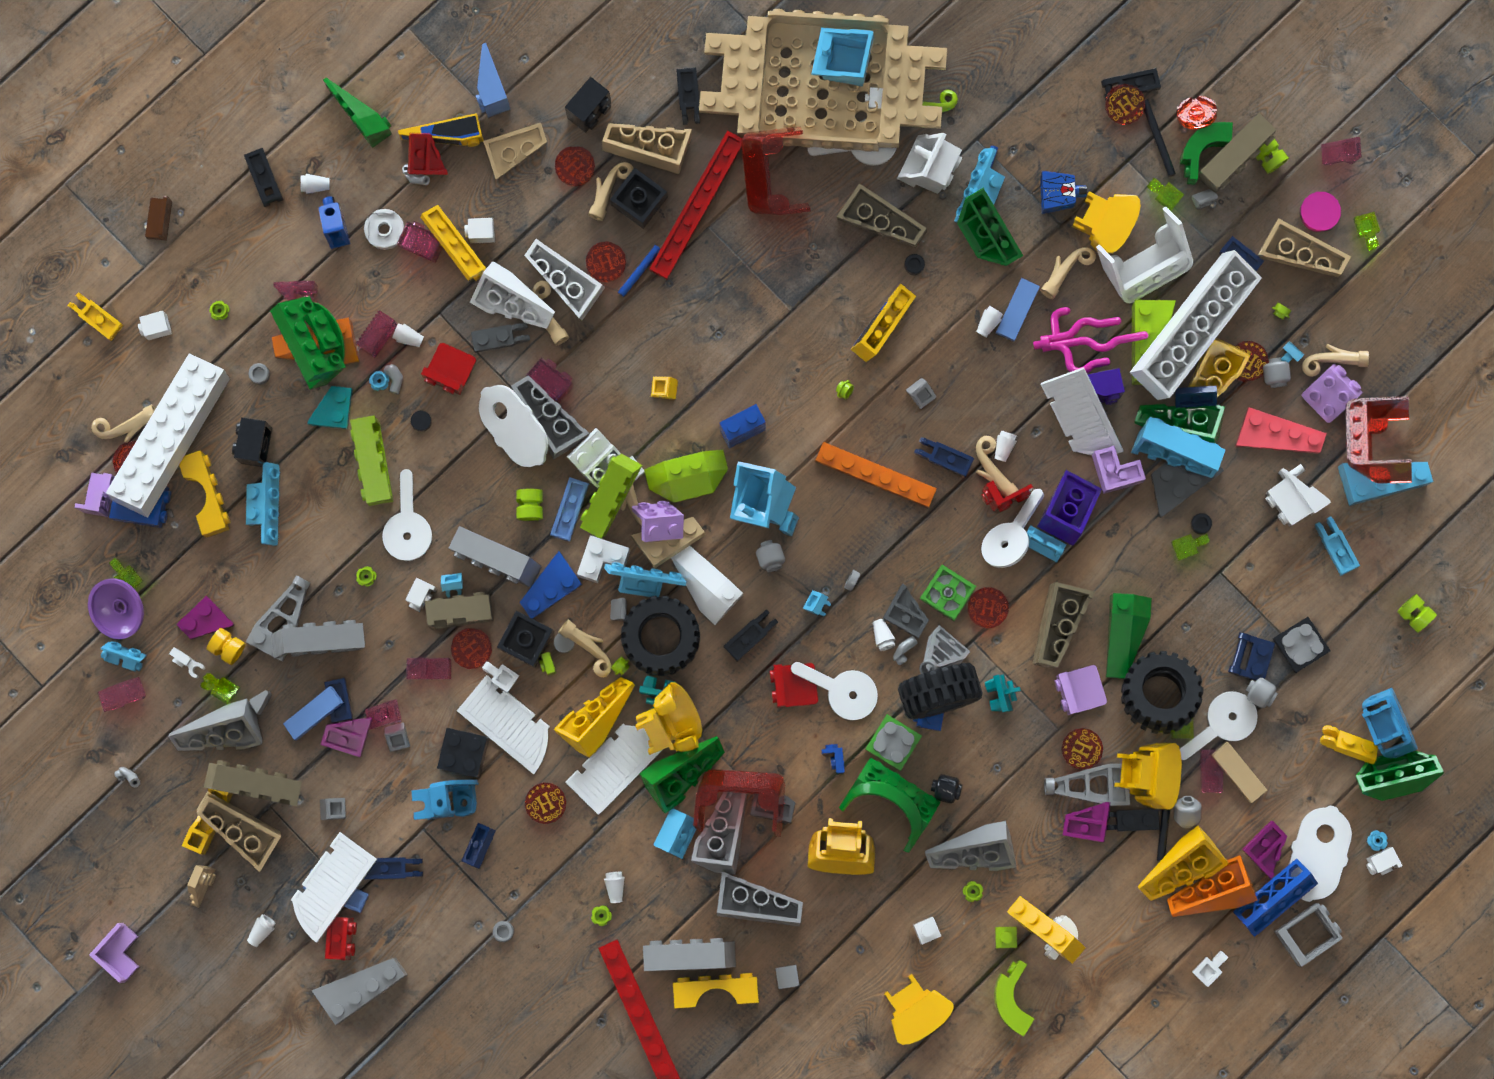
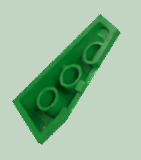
M328 78L323 79L327 88L372 148L392 135L389 129L391 124L385 116L381 118L376 111Z
M1165 404L1140 405L1134 423L1143 427L1149 417L1159 418L1170 426H1177L1186 433L1198 435L1202 440L1217 444L1225 406L1176 408L1175 406H1166Z
M1113 593L1110 595L1106 663L1107 678L1125 679L1151 619L1152 598L1135 594Z
M715 736L699 743L698 748L694 750L678 752L661 759L639 774L647 791L666 814L686 798L684 794L692 785L695 787L699 783L697 779L704 771H709L725 752L719 738Z

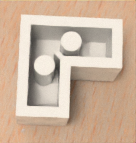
M590 535L577 573L578 577L598 583L604 564L612 565L613 562L623 564L624 567L626 566L630 548Z

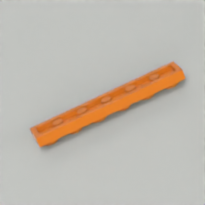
M825 442L822 443L815 462L929 508L937 489Z

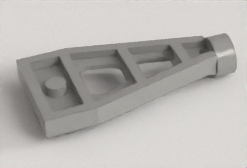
M296 575L289 588L254 625L246 643L274 657L272 632L268 630V625L275 617L281 616L287 620V624H295V627H297L306 592L311 583ZM296 586L302 587V590H297ZM288 598L296 601V607L290 616L280 610ZM287 654L276 659L283 662Z
M939 625L928 637L924 661L919 667L920 673L929 672L926 664L932 665L933 670L961 664L970 651Z
M1105 764L1055 779L1045 778L1044 780L1045 795L1058 794L1097 804L1111 802L1110 806L1130 805L1129 789L1114 787L1115 783H1120L1122 764ZM1101 775L1107 778L1106 794H1097L1090 790V780ZM1084 779V792H1072L1069 790L1070 780ZM1055 782L1058 784V788H1057L1056 790H1055Z

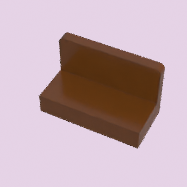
M163 196V199H150L145 234L147 239L167 241L172 201L168 196Z

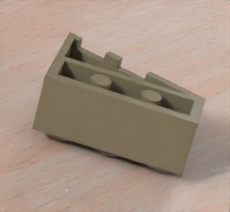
M485 592L473 593V596L469 597L456 595L449 599L435 598L425 601L427 624L432 630L493 621L491 598L489 595H485Z

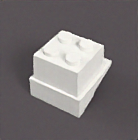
M945 133L918 135L897 179L912 187L918 185L938 194L942 189L945 190L950 185L954 176L951 172L958 168L962 157L959 156L962 150L944 140L947 135Z
M1301 464L1290 472L1284 468L1281 469L1278 474L1283 480L1266 492L1268 496L1265 498L1271 508L1276 507L1280 513L1277 515L1283 525L1288 524L1289 527L1309 514H1315L1331 503L1313 486L1309 488L1296 478L1305 472Z

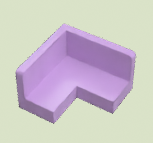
M1115 446L1094 451L1092 454L1103 494L1137 485L1146 480L1141 461L1137 460L1120 465Z
M91 473L85 505L75 503V508L83 513L108 517L112 499L106 494V491L115 476L103 473V475Z
M117 923L89 955L119 983H125L140 967L125 954V951L138 936L124 923Z

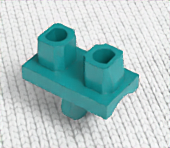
M1004 674L995 675L993 679L986 681L985 687L987 692L997 691L999 699L990 701L991 711H1013L1011 702L1017 701L1016 692H1020L1021 688H1014L1013 680L1007 681L1006 684Z
M646 676L643 686H640V694L656 697L662 691L655 689L657 678ZM665 680L664 688H665L670 682H675V681ZM647 697L646 704L653 705L655 699Z

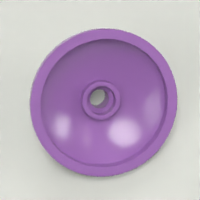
M105 579L97 583L89 594V615L96 628L104 635L114 639H125L139 630L143 622L144 609L140 596L130 584L120 579Z

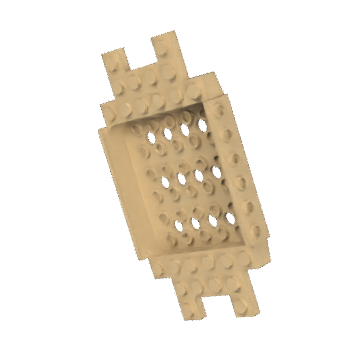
M773 9V11H768V17L748 16L746 35L706 33L705 55L724 56L721 92L701 91L699 112L739 115L738 136L741 138L757 139L758 143L764 145L835 148L867 152L879 151V148H899L901 126L941 129L942 107L922 106L925 69L946 70L947 48L908 46L909 27L889 25V19L882 15L865 17L863 14H853V16H845V14L838 12L828 15L820 11H815L812 14L805 13L802 10L785 12L782 9ZM821 28L873 31L874 40L870 54L872 60L868 63L866 72L871 78L867 83L863 84V87L821 80L818 75H811ZM784 48H789L792 50V55L789 58H783L781 51ZM783 67L791 71L790 75L786 78L779 75V70ZM780 87H786L789 93L785 97H780L777 94V90ZM870 87L878 88V90L883 88L881 109H878L876 101L874 102L876 107L869 108V101L860 102L857 99V95L860 92H866L870 95ZM821 89H825L829 93L828 97L824 100L817 97V93ZM784 106L787 109L786 115L782 117L777 116L775 113L776 108ZM818 109L826 110L827 116L824 119H818L815 116ZM860 111L867 114V119L863 122H859L855 118L856 114Z

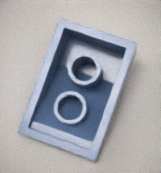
M484 43L481 49L477 84L479 95H476L481 112H486L489 118L510 110V106L487 44Z

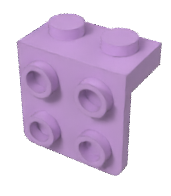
M1335 363L1302 393L1304 400L1327 423L1332 422L1363 393L1360 390V385L1355 380L1351 381L1346 376L1347 373L1340 365L1337 366Z
M658 501L657 504L642 502L638 503L637 506H632V512L642 520V541L651 542L683 538L684 515L668 501Z
M1095 665L1056 675V680H1054L1057 691L1061 692L1063 698L1061 705L1063 711H1067L1068 715L1096 708L1107 703Z

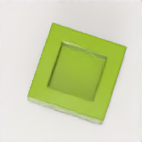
M550 652L541 654L542 660H539L542 672L546 671L548 676L555 674L556 670Z
M995 927V948H1017V928Z

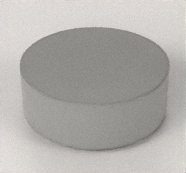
M257 363L250 367L249 378L255 384L261 385L269 380L270 371L264 364Z
M853 570L844 588L852 591L860 577V573Z
M560 633L554 638V646L557 651L568 653L574 648L575 642L563 637Z
M500 921L493 927V936L497 941L507 942L514 935V928L507 921Z

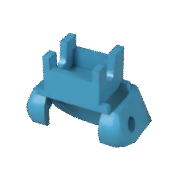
M1393 688L1372 695L1364 700L1362 703V716L1365 718L1374 744L1378 746L1384 757L1397 758L1418 749ZM1386 700V705L1373 711L1369 710L1370 707ZM1398 737H1401L1404 741L1388 749L1383 744Z
M478 780L442 781L430 784L428 789L412 790V801H423L425 803L423 811L414 812V820H430L454 817V815L460 817L472 815L476 811L475 785H478ZM449 792H452L453 796V811H451ZM464 799H466L467 805L465 807L462 804Z

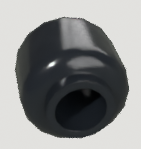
M941 774L938 780L933 779L931 791L934 792L936 800L952 804L955 800H959L963 784H960L959 779L956 777Z

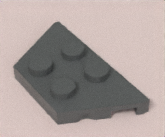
M1168 462L1151 474V479L1154 485L1155 500H1157L1159 517H1163L1224 471L1223 468L1219 467L1212 478L1187 471L1184 465H1168Z

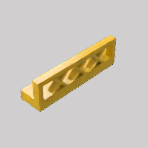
M439 205L422 213L420 218L468 281L472 278L475 281L479 280L486 267Z

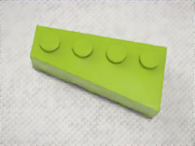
M1135 300L1133 302L1132 333L1146 331L1149 336L1145 340L1132 342V369L1171 320L1176 300ZM1132 375V385H1142Z
M374 415L351 419V437L356 448L354 449V455L360 468L357 469L359 481H362L364 488L361 489L362 500L366 501L369 506L393 502L380 422Z
M622 453L616 458L613 457L608 464L606 473L598 484L597 492H594L589 501L591 503L589 509H586L580 520L583 522L580 528L600 539L604 538L643 465Z

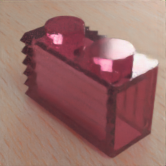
M407 221L397 242L398 246L436 263L442 251V245L431 231L424 229V225L413 221V223Z
M377 311L378 314H375L373 321H370L371 324H368L366 331H363L364 334H361L359 341H356L359 348L373 358L377 356L397 327L396 321L382 311Z
M541 357L526 374V377L529 375L548 393V396L559 404L574 386L571 382L573 378L565 371L560 373L556 370L557 365L549 358L545 361Z

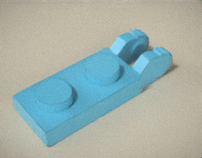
M1330 516L1326 518V521L1333 534L1328 536L1320 522L1316 523L1315 527L1340 576L1359 567L1360 564L1343 532L1339 530L1334 519Z

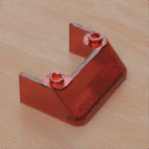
M801 126L748 132L742 137L741 147L747 204L751 212L770 215L811 212L808 203L790 205L786 196L782 194L772 195L768 155L776 154L782 150L783 136L803 134Z
M1409 396L1356 398L1349 400L1346 404L1348 465L1375 483L1412 482L1411 459L1373 461L1372 434L1385 432L1388 428V420H1409Z
M716 769L705 772L697 790L693 826L699 832L703 831L705 806H711L716 802L718 792L759 794V805L764 810L774 811L772 832L776 837H781L785 796V780L781 775L777 773Z

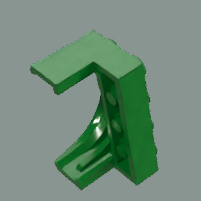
M310 296L278 303L270 310L309 389L327 385L346 368L344 364L345 344L342 331L333 315L324 306L312 302ZM305 321L309 324V326L315 333V336L319 344V349L315 341L313 340L307 328V325L305 324ZM335 350V352L324 354V352Z
M870 757L839 808L844 812L855 798L862 795H876L892 801L906 814L911 825L909 841L903 850L909 853L929 824L941 802L919 789L915 784L902 778L898 773L891 771L882 765L881 762Z

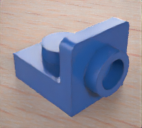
M944 713L913 721L917 722L916 727L941 731Z
M838 744L825 745L826 749L821 750L822 755L834 753L835 756L831 757L832 770L836 769V774L845 773L842 747L838 748Z

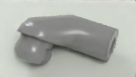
M408 164L403 166L402 172L410 183L419 185L429 184V176L408 174Z
M386 365L384 373L392 380L389 392L399 394L403 375L396 365Z
M120 767L119 770L115 771L114 775L119 781L126 778L131 787L135 788L140 785L137 774L126 767Z

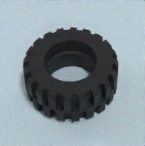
M652 596L650 599H643L639 601L638 605L630 609L629 614L623 620L621 642L624 652L637 669L649 675L665 676L676 674L677 671L686 668L694 659L696 652H698L700 631L697 619L688 606L675 598ZM656 617L671 619L680 631L678 646L666 655L652 654L642 644L641 633L643 627L649 620Z
M1160 651L1158 655L1155 652L1148 653L1147 657L1142 656L1136 663H1133L1125 676L1121 688L1122 704H1125L1124 711L1127 715L1130 714L1132 716L1131 721L1134 724L1140 723V728L1145 731L1149 728L1152 729L1151 733L1158 734L1159 731H1163V734H1170L1171 730L1177 732L1184 725L1187 726L1191 722L1202 703L1204 691L1201 686V676L1196 675L1197 669L1194 665L1191 667L1188 665L1189 660L1185 657L1183 660L1177 658L1179 654L1173 652L1170 656L1167 655V651ZM1157 676L1172 680L1181 692L1179 704L1170 709H1161L1153 706L1143 694L1144 683L1149 678Z
M971 663L955 664L922 673L901 682L898 687L905 716L910 720L931 717L965 707L979 701L983 694L975 666Z

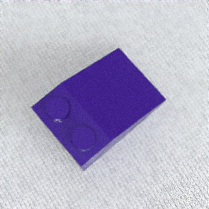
M1120 368L1088 374L1101 403L1105 402L1106 405L1115 404L1124 394L1125 390Z
M1066 470L1037 527L1074 546L1087 524L1102 489Z

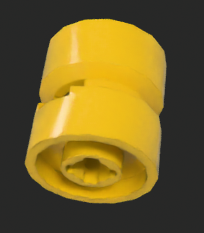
M219 628L210 639L206 650L215 656L221 655V659L232 666L241 656L246 643L237 637L231 638L229 632Z

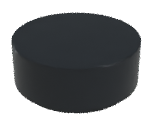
M918 254L909 255L904 263V268L910 275L920 274L925 266L924 259Z
M419 410L413 413L411 425L415 430L423 432L430 428L432 419L426 411Z
M1199 513L1191 520V528L1197 534H1205L1212 527V520L1207 514Z

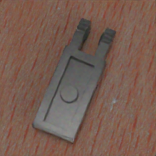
M518 323L512 326L510 324L471 332L474 352L478 353L505 348L530 341V335H521L515 338L513 336L514 331L525 330L528 328V324Z

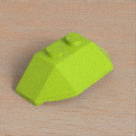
M713 450L663 461L644 469L649 490L672 503L714 493L728 471L724 451Z

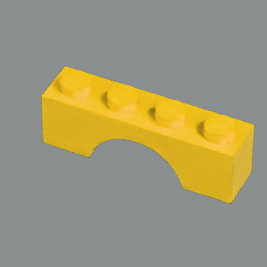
M200 450L185 455L179 464L183 478L187 481L200 483L206 493L205 505L201 512L196 515L202 535L207 538L228 531L230 519L228 513L223 512L221 505L224 504L221 493H217L215 486L218 485L215 474L210 472L209 467L212 464L208 454L205 455Z
M208 789V792L228 803L233 793ZM198 815L195 822L190 826L182 846L205 855L216 831Z
M1021 896L1007 911L1020 925L1041 938L1071 964L1076 961L1086 948L1072 934Z
M742 973L740 978H732L731 974L719 975V979L711 980V976H699L698 981H690V977L677 978V982H673L674 1008L696 1007L700 996L706 991L715 988L728 991L735 998L737 1004L759 1003L757 977H753L752 973Z

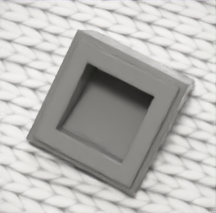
M1210 189L1192 195L1196 209L1214 204L1218 199V195Z
M922 378L906 389L909 396L920 409L937 397L927 381Z
M625 598L611 600L610 619L623 621L627 613V600Z
M265 690L250 699L249 702L256 714H262L272 696L270 691Z
M404 723L384 728V735L390 752L410 747Z
M345 798L320 799L321 820L346 819Z
M796 965L775 968L779 989L800 986Z

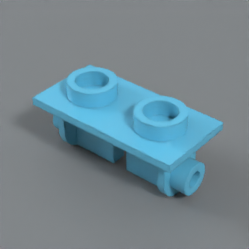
M1030 525L1027 530L1029 548L1058 562L1067 544Z
M108 641L101 647V650H103L101 658L104 661L119 665L120 659H122V667L134 672L142 669L143 663L140 662L147 657L146 654L141 653L138 649H129L114 641Z

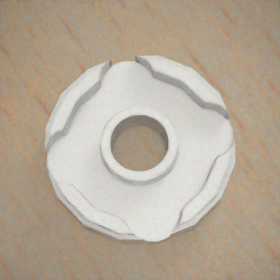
M380 209L373 212L367 218L364 232L371 245L377 249L387 250L394 248L402 241L405 227L403 220L396 212ZM384 224L389 225V232L381 234L379 232L380 226Z

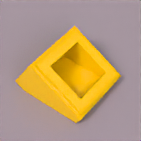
M653 377L651 397L676 399L678 380L672 377Z

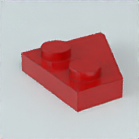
M409 133L408 174H448L430 133Z

